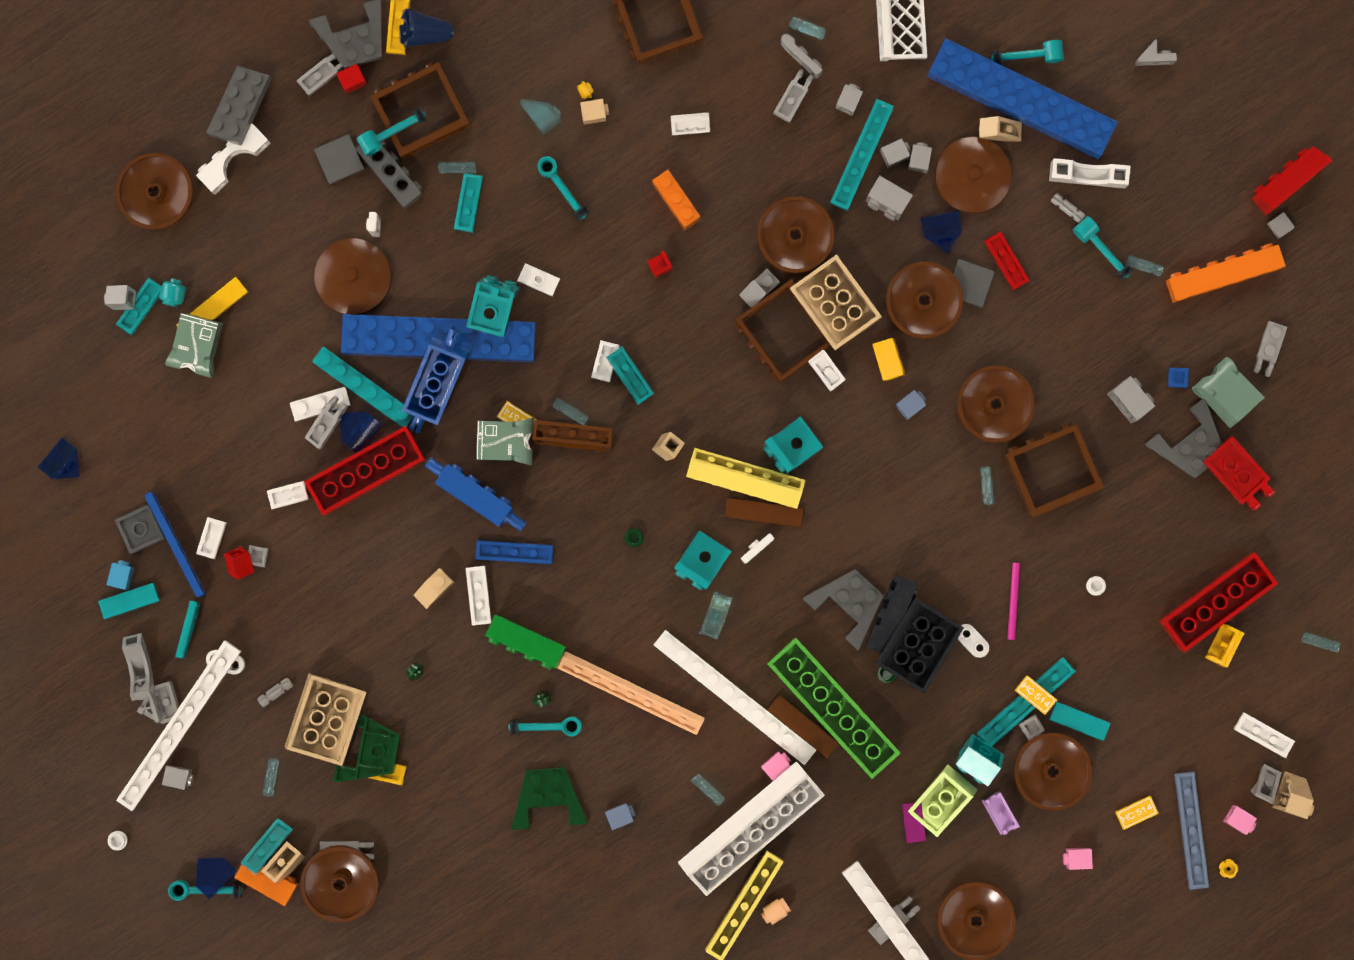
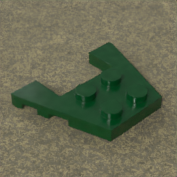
M359 713L355 727L363 728L356 768L336 765L333 782L339 783L394 774L401 735Z
M565 767L526 770L512 830L529 829L528 808L568 805L570 825L587 824V819Z

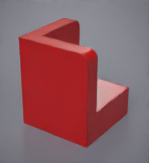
M357 64L336 73L346 94L367 85Z
M664 251L647 261L656 279L673 270Z
M242 547L224 553L228 573L235 579L239 580L254 572L250 553Z

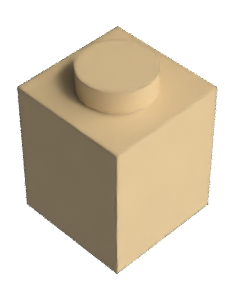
M603 99L580 102L584 125L606 121L609 110L608 104H604Z
M667 432L660 436L652 450L665 461H668L677 456L685 443L672 432Z

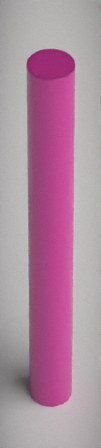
M1012 563L1007 638L1009 640H1015L1020 563Z

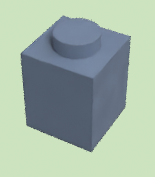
M914 390L895 406L904 418L908 420L926 406V398L920 391L917 393Z
M627 802L605 811L612 830L634 822L633 817L636 816L632 805L628 806Z

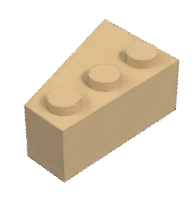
M1284 771L1272 808L1308 819V816H1311L1314 810V805H1312L1314 800L1307 779Z

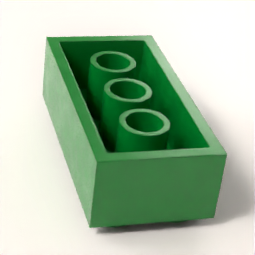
M494 615L485 635L489 637L488 642L500 646L502 643L506 645V650L515 654L519 651L524 654L523 658L532 662L539 660L542 662L541 666L552 670L553 667L558 668L567 648L499 615Z

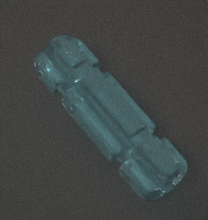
M792 17L789 24L791 28H798L799 31L811 36L816 35V38L821 40L826 34V29L822 27L817 28V25L804 20L800 21L796 17Z
M439 162L438 171L439 173H447V171L450 173H465V171L474 173L476 171L475 162H449V164Z
M1130 255L1126 261V265L1132 268L1136 267L1135 269L1148 273L1153 272L1157 276H1161L1164 267L1162 265H1154L1153 262L1137 259V257Z
M557 398L553 403L554 408L562 410V413L573 420L576 419L581 425L587 422V415L579 413V410L568 403L565 404L560 398Z
M982 467L980 473L983 477L981 479L982 492L984 494L983 501L986 505L993 504L995 501L994 495H992L994 492L992 477H990L991 468Z
M1310 633L1303 634V643H1312L1313 646L1326 650L1329 649L1333 652H1338L1340 649V642L1331 641L1317 635L1313 636Z
M268 759V769H266L264 781L265 787L263 788L264 796L271 797L274 795L273 786H275L276 768H278L279 763L277 759Z
M696 774L691 780L692 783L699 786V789L707 797L712 798L716 805H720L724 801V797L720 793L718 794L717 790L707 781H704V778Z

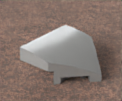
M172 681L154 686V692H151V697L143 700L137 712L155 720L156 723L164 724L170 722L179 708Z

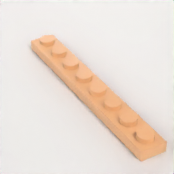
M566 651L558 666V669L697 735L705 719Z

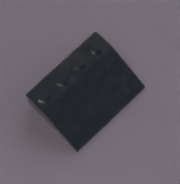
M915 597L875 664L924 694L964 627Z

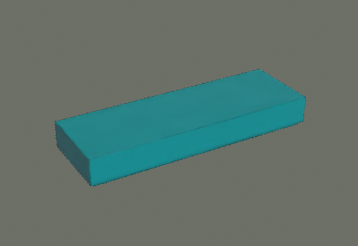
M464 173L454 230L473 233L483 176Z
M148 278L136 295L135 308L125 310L116 325L133 336L159 299L162 286Z
M622 346L606 356V359L637 405L654 394Z
M151 583L98 602L103 618L108 619L159 602L160 599L155 583Z
M189 602L175 657L186 658L200 602Z
M1055 702L1049 718L1051 721L1104 741L1111 724L1059 702Z
M277 818L241 861V864L257 875L291 834L293 829Z

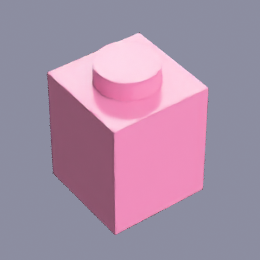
M777 752L761 768L774 781L791 767L789 765L791 760L785 753L780 754Z
M1233 805L1223 822L1247 835L1248 832L1251 833L1254 830L1257 818L1238 806Z
M1066 849V853H1063V864L1069 870L1093 869L1092 849Z

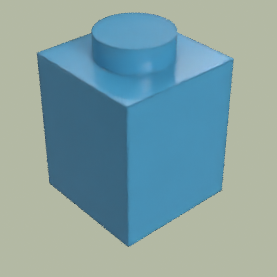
M121 560L118 563H112L106 585L129 590L134 567H130L129 562Z

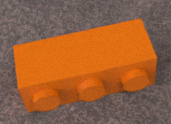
M666 170L652 180V184L684 230L700 221L701 216L669 170Z
M241 865L234 877L283 906L288 905L299 885L295 882L296 878L291 875L275 884L261 870L255 875L243 865Z

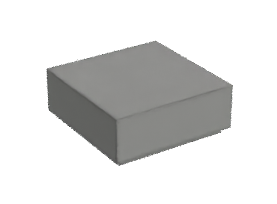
M1284 212L1267 223L1277 239L1295 228Z
M249 545L248 552L250 553L252 565L266 568L269 549Z
M1036 714L1018 724L1028 741L1045 732Z

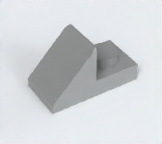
M1155 39L1137 59L1135 66L1173 65L1177 61V55L1169 50L1160 51L1157 54V39Z
M766 269L739 296L752 308L778 286L780 281Z
M1264 764L1260 770L1258 781L1251 789V792L1272 804L1282 772Z

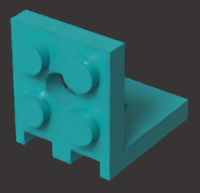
M487 275V277H483L478 281L466 327L504 337L513 300L520 291V287L516 286L517 283L509 280L501 282L498 281L497 277ZM487 308H492L495 311L493 318L486 317L485 310Z
M801 417L774 437L767 439L763 444L766 454L770 458L773 456L776 461L775 466L781 473L784 472L785 474L793 471L823 448ZM794 438L800 439L802 441L801 448L794 449L791 446V441Z
M699 530L680 561L674 567L676 570L675 574L683 580L686 578L692 580L693 583L691 585L700 591L703 588L707 590L731 551ZM704 551L708 552L711 556L710 560L706 563L701 562L699 559L700 553Z

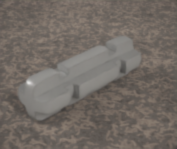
M1056 193L1051 202L1056 206H1060L1059 208L1070 217L1073 216V219L1080 223L1084 219L1085 214L1082 211H1078V208L1068 200L1062 199L1063 197L1059 193Z
M288 678L280 681V685L279 683L266 691V695L262 694L258 697L259 704L262 707L267 706L270 700L274 701L285 693L284 690L288 691L292 688V682Z

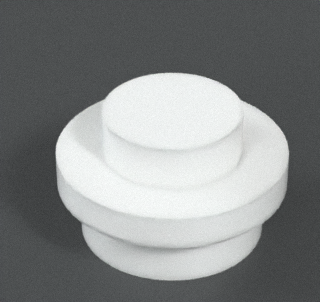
M1094 576L1087 581L1086 588L1092 595H1101L1106 589V583L1101 577Z
M122 831L112 832L108 837V845L113 850H122L127 845V836Z

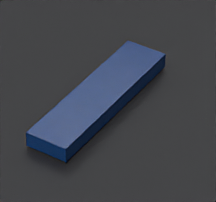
M477 540L475 559L552 564L554 545Z

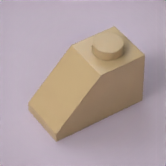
M999 116L981 118L979 138L991 141L1019 142L1021 141L1022 122Z
M439 568L424 582L414 596L427 609L455 582Z
M286 841L261 872L277 884L291 874L305 857Z

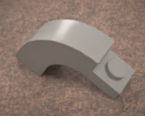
M142 633L123 637L122 650L130 673V697L132 701L144 700L147 697H151V692H154L153 673L147 647Z

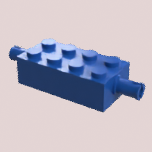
M450 327L445 341L431 337L402 409L403 412L414 416L409 426V430L412 432L415 425H417L415 433H420L424 420L438 425L468 352L456 346L462 333L458 328L455 335H453L455 327Z
M432 457L426 463L425 468L439 476L435 484L500 528L507 522L521 532L527 521L513 513L512 502L503 496L500 499L496 497L495 494L497 492L487 485L484 488L479 485L481 481L472 475L466 477L463 474L465 471L456 464H453V466L447 464L445 467Z

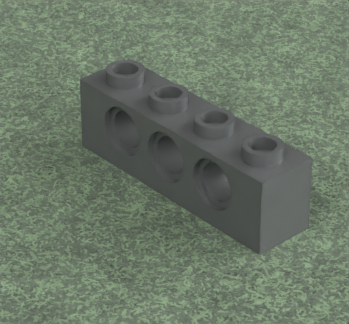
M384 141L380 142L383 148L378 151L384 154L383 159L380 161L374 160L375 154L366 156L360 145L355 148L405 210L423 196L420 192L423 188L416 180L414 182L410 180L408 176L411 174L404 166L400 167L396 163L399 159L392 151L389 153L386 151ZM394 167L396 171L393 175H387V168ZM402 181L408 183L405 190L398 189V185Z

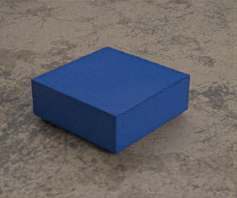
M1170 367L1168 371V387L1188 388L1189 369Z

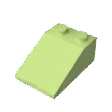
M947 765L908 812L938 837L974 797L978 789L951 766ZM920 803H922L923 819L914 812Z

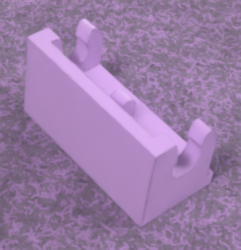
M999 791L982 800L1000 835H1005L1008 831L1020 827Z

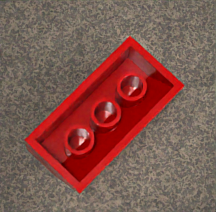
M1314 146L1309 150L1305 147L1297 154L1299 158L1295 162L1290 160L1283 166V172L1280 174L1276 172L1268 178L1270 183L1266 186L1261 184L1253 191L1255 195L1251 199L1267 215L1333 160Z

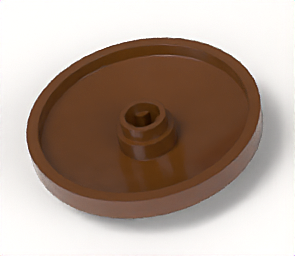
M967 137L953 142L943 151L935 168V183L942 199L955 210L969 214L983 213L997 206L1006 196L1012 179L1010 162L1003 150L995 143L979 137Z
M148 153L134 158L123 168L116 184V199L121 212L129 221L144 229L162 230L175 225L187 214L193 200V184L189 173L177 160L165 154Z
M805 197L783 198L772 204L760 220L757 233L759 248L764 258L778 270L793 274L811 271L825 261L832 249L834 242L833 223L826 210L817 202Z
M349 238L333 243L321 254L315 267L314 281L319 296L330 308L342 314L360 315L375 309L385 299L391 285V269L387 258L375 245L362 239Z
M917 262L906 266L894 276L887 290L886 307L890 319L900 331L914 338L930 339L946 333L957 322L963 307V293L957 278L947 268L932 262Z
M988 366L975 371L965 380L957 398L958 415L963 426L973 436L986 442L1000 443L1017 437L1027 428L1034 414L1035 400L1029 383L1017 371L1005 366Z
M1044 733L1031 738L1022 746L1014 762V780L1019 792L1029 803L1040 809L1058 811L1075 805L1086 794L1091 783L1092 766L1087 752L1080 743L1064 734Z
M345 845L329 846L315 853L305 865L300 882L301 894L308 908L318 917L337 923L353 921L364 915L373 905L379 889L378 873L373 862L360 850Z
M973 881L955 887L944 897L938 910L937 924L943 942L953 953L969 960H985L996 956L1008 946L1014 935L1016 917L1010 900L1000 889L985 882Z

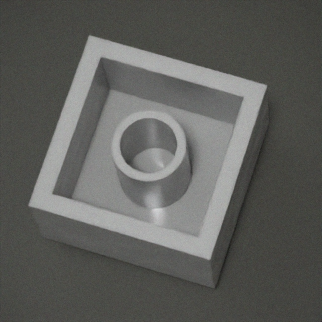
M879 176L868 194L866 202L868 207L875 211L878 209L883 211L885 217L894 221V219L899 220L913 195Z
M1131 376L1123 380L1107 395L1128 421L1133 423L1148 413L1155 405L1153 404L1154 399L1149 393L1145 394L1141 389V383Z

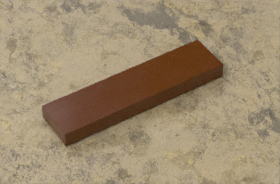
M727 498L725 517L801 528L804 508L796 509L783 505Z
M780 695L767 709L826 758L839 745L836 740Z

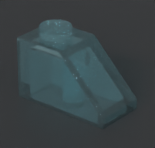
M524 99L519 101L521 107L543 135L561 122L559 116L562 114L556 106L552 107L550 103Z
M714 592L700 630L701 634L718 640L732 598Z

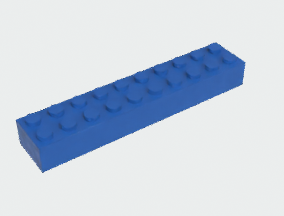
M946 38L927 75L928 78L1097 160L1102 156L1118 123Z
M343 314L341 353L344 355L423 358L431 337L445 341L450 327H455L453 335H455L457 328L462 331L456 346L468 351L465 360L535 363L536 323L508 321L505 336L501 337L466 327L468 319Z

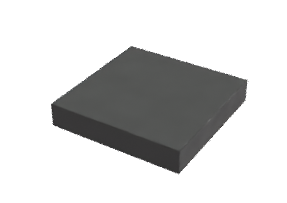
M349 134L314 149L329 185L365 170Z
M958 259L953 275L961 286L963 302L982 308L995 271Z
M149 504L115 519V523L130 555L166 539Z

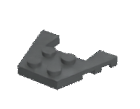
M381 0L364 3V9L369 20L368 23L339 32H331L326 15L309 20L310 26L315 29L321 40L326 43L344 69L355 64L359 66L381 59Z
M1201 399L1189 409L1201 426L1172 449L1159 433L1144 444L1147 448L1153 450L1162 458L1167 459L1193 478H1196L1208 469L1203 461L1222 444L1204 399Z
M854 569L805 596L803 600L815 611L828 597L835 601L858 623L845 637L858 650L883 598V594Z

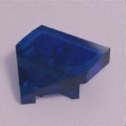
M959 211L920 218L924 237L948 253L958 236L961 235L962 227Z
M366 411L344 413L339 421L341 441L357 453L382 424Z
M62 437L39 464L38 468L51 479L80 477L78 450Z
M225 858L197 859L196 887L210 900L238 871Z

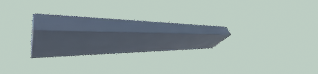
M1195 772L1175 773L1189 890L1209 888Z

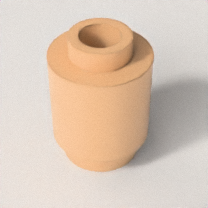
M781 898L762 908L764 912L761 915L767 924L771 922L773 925L786 917L787 913L791 910L785 900Z

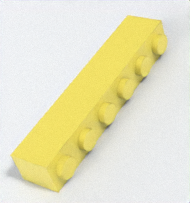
M694 448L686 476L796 509L798 508L805 484L804 479Z
M768 850L765 851L705 948L707 953L718 960L725 958L784 861Z

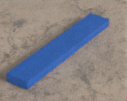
M149 492L145 494V498L196 597L201 598L207 595L155 493Z

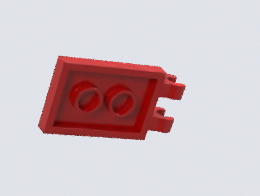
M1230 436L1203 461L1206 467L1241 505L1246 502L1252 510L1256 511L1262 506L1253 497L1259 489L1269 498L1275 493L1267 484L1271 478L1233 436Z

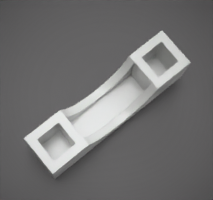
M251 124L242 146L227 142V147L222 152H216L212 157L213 160L208 165H202L198 169L199 173L196 176L215 195L229 182L226 170L228 163L234 156L241 153H250L258 156L271 143Z
M1054 158L1050 165L1049 181L1125 189L1129 185L1130 166L1116 164L1087 165L1073 160Z

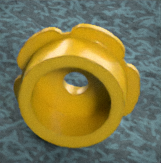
M582 81L577 86L583 99L592 98L593 89L590 83Z
M1226 859L1225 862L1222 861L1219 865L1221 876L1225 878L1235 877L1238 872V865L1231 859Z

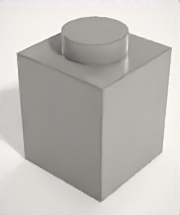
M845 84L836 104V109L853 116L863 93L860 87L854 84Z
M900 139L882 147L880 153L887 168H890L909 159L911 149L907 142L904 143Z
M913 144L908 170L927 173L932 151L928 144Z
M128 285L107 286L106 293L104 294L105 305L113 310H132L135 308L136 291Z
M167 765L162 785L186 790L193 783L194 775H191L192 770Z

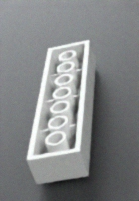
M795 762L678 863L687 876L707 896L825 795L802 767Z

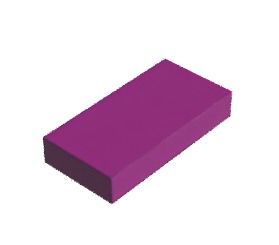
M915 803L902 804L906 843L926 841L924 826L908 812ZM920 803L914 812L923 819L922 803Z

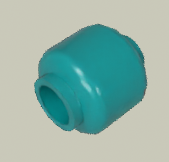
M171 278L170 282H163L159 294L162 304L176 308L177 305L183 304L187 289L181 285L182 281Z

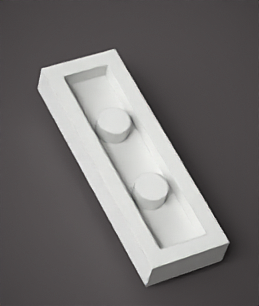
M346 387L291 402L290 406L294 420L297 422L319 415L333 396L338 397L339 401L331 411L338 410L343 403L351 406Z
M485 566L466 568L472 626L490 624L492 621Z
M1246 713L1241 714L1234 727V730L1284 758L1287 757L1295 742Z

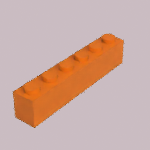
M1270 243L1261 246L1262 250L1255 252L1254 249L1243 252V256L1237 258L1236 255L1224 258L1225 261L1218 263L1217 260L1206 264L1207 267L1202 269L1199 266L1188 269L1189 273L1183 275L1181 272L1171 274L1166 284L1172 302L1181 301L1286 267L1279 245L1273 246Z

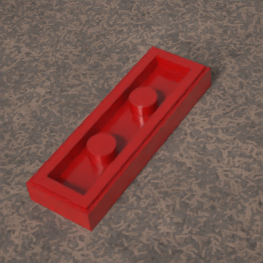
M1002 232L984 241L1012 291L1030 281Z

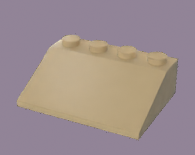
M837 255L790 288L834 350H837L865 331L882 317Z
M309 673L285 743V748L342 766L366 692Z

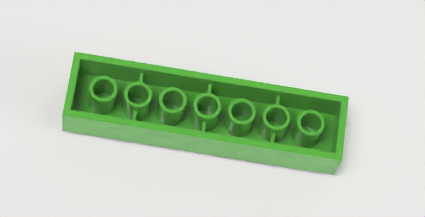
M794 638L767 663L871 779L900 754L898 749L797 638Z

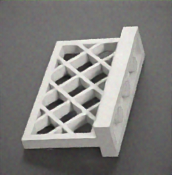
M876 0L880 61L926 59L924 0H918L919 4L916 2L917 0H909L911 4L907 9L898 3L899 0ZM894 5L903 12L898 19L891 14V8ZM912 5L919 9V15L916 19L908 12ZM904 14L913 21L908 28L899 21ZM914 23L920 28L918 37L909 31ZM895 24L904 30L899 38L892 32V27ZM905 33L914 40L909 47L900 40ZM898 42L905 51L902 54L894 55L893 46ZM915 42L921 46L922 54H915L910 49Z

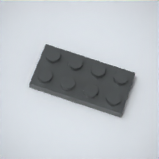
M237 66L206 133L211 137L242 146L271 83V76Z

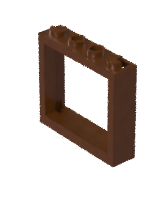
M612 0L613 6H617L620 12L617 14L620 25L624 24L626 29L623 32L627 43H631L632 49L629 50L633 60H637L638 65L703 42V37L689 0H680L692 36L644 53L640 51L623 1Z
M431 62L424 67L425 69L419 72L417 70L407 75V78L403 80L397 79L391 82V86L385 89L383 87L378 88L370 96L386 129H389L392 126L379 100L431 74L438 73L460 119L404 147L401 146L396 134L390 136L402 160L471 127L439 62L436 64Z
M792 279L735 320L737 323L735 327L741 335L743 333L746 335L748 346L752 350L756 349L759 353L757 356L763 366L767 364L770 369L768 373L774 381L778 380L780 383L806 365L819 352L831 347L830 343L790 290L795 285ZM789 291L826 343L781 374L744 322L782 294Z
M534 420L532 440L538 445L612 452L614 431L613 428Z
M1071 423L1061 426V431L1054 433L1051 430L1042 434L1043 438L1036 441L1035 438L1024 442L1026 446L1018 448L1016 445L1007 449L1008 453L1004 457L1030 518L1039 516L1104 488L1077 424L1071 426ZM1072 432L1094 484L1035 508L1014 457Z

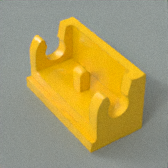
M894 338L872 344L883 381L905 376Z
M1227 624L1221 625L1205 658L1222 667H1228L1244 632Z

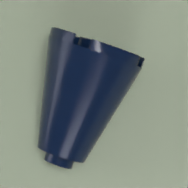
M406 8L403 10L401 19H404V23L399 26L400 43L404 44L403 47L447 42L453 37L454 27L451 26L450 22L413 9Z

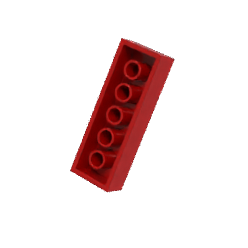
M404 426L304 482L321 514L327 516L424 463L426 459L409 428Z
M1256 552L1250 553L1162 617L1158 622L1181 652H1186L1275 587L1278 582Z

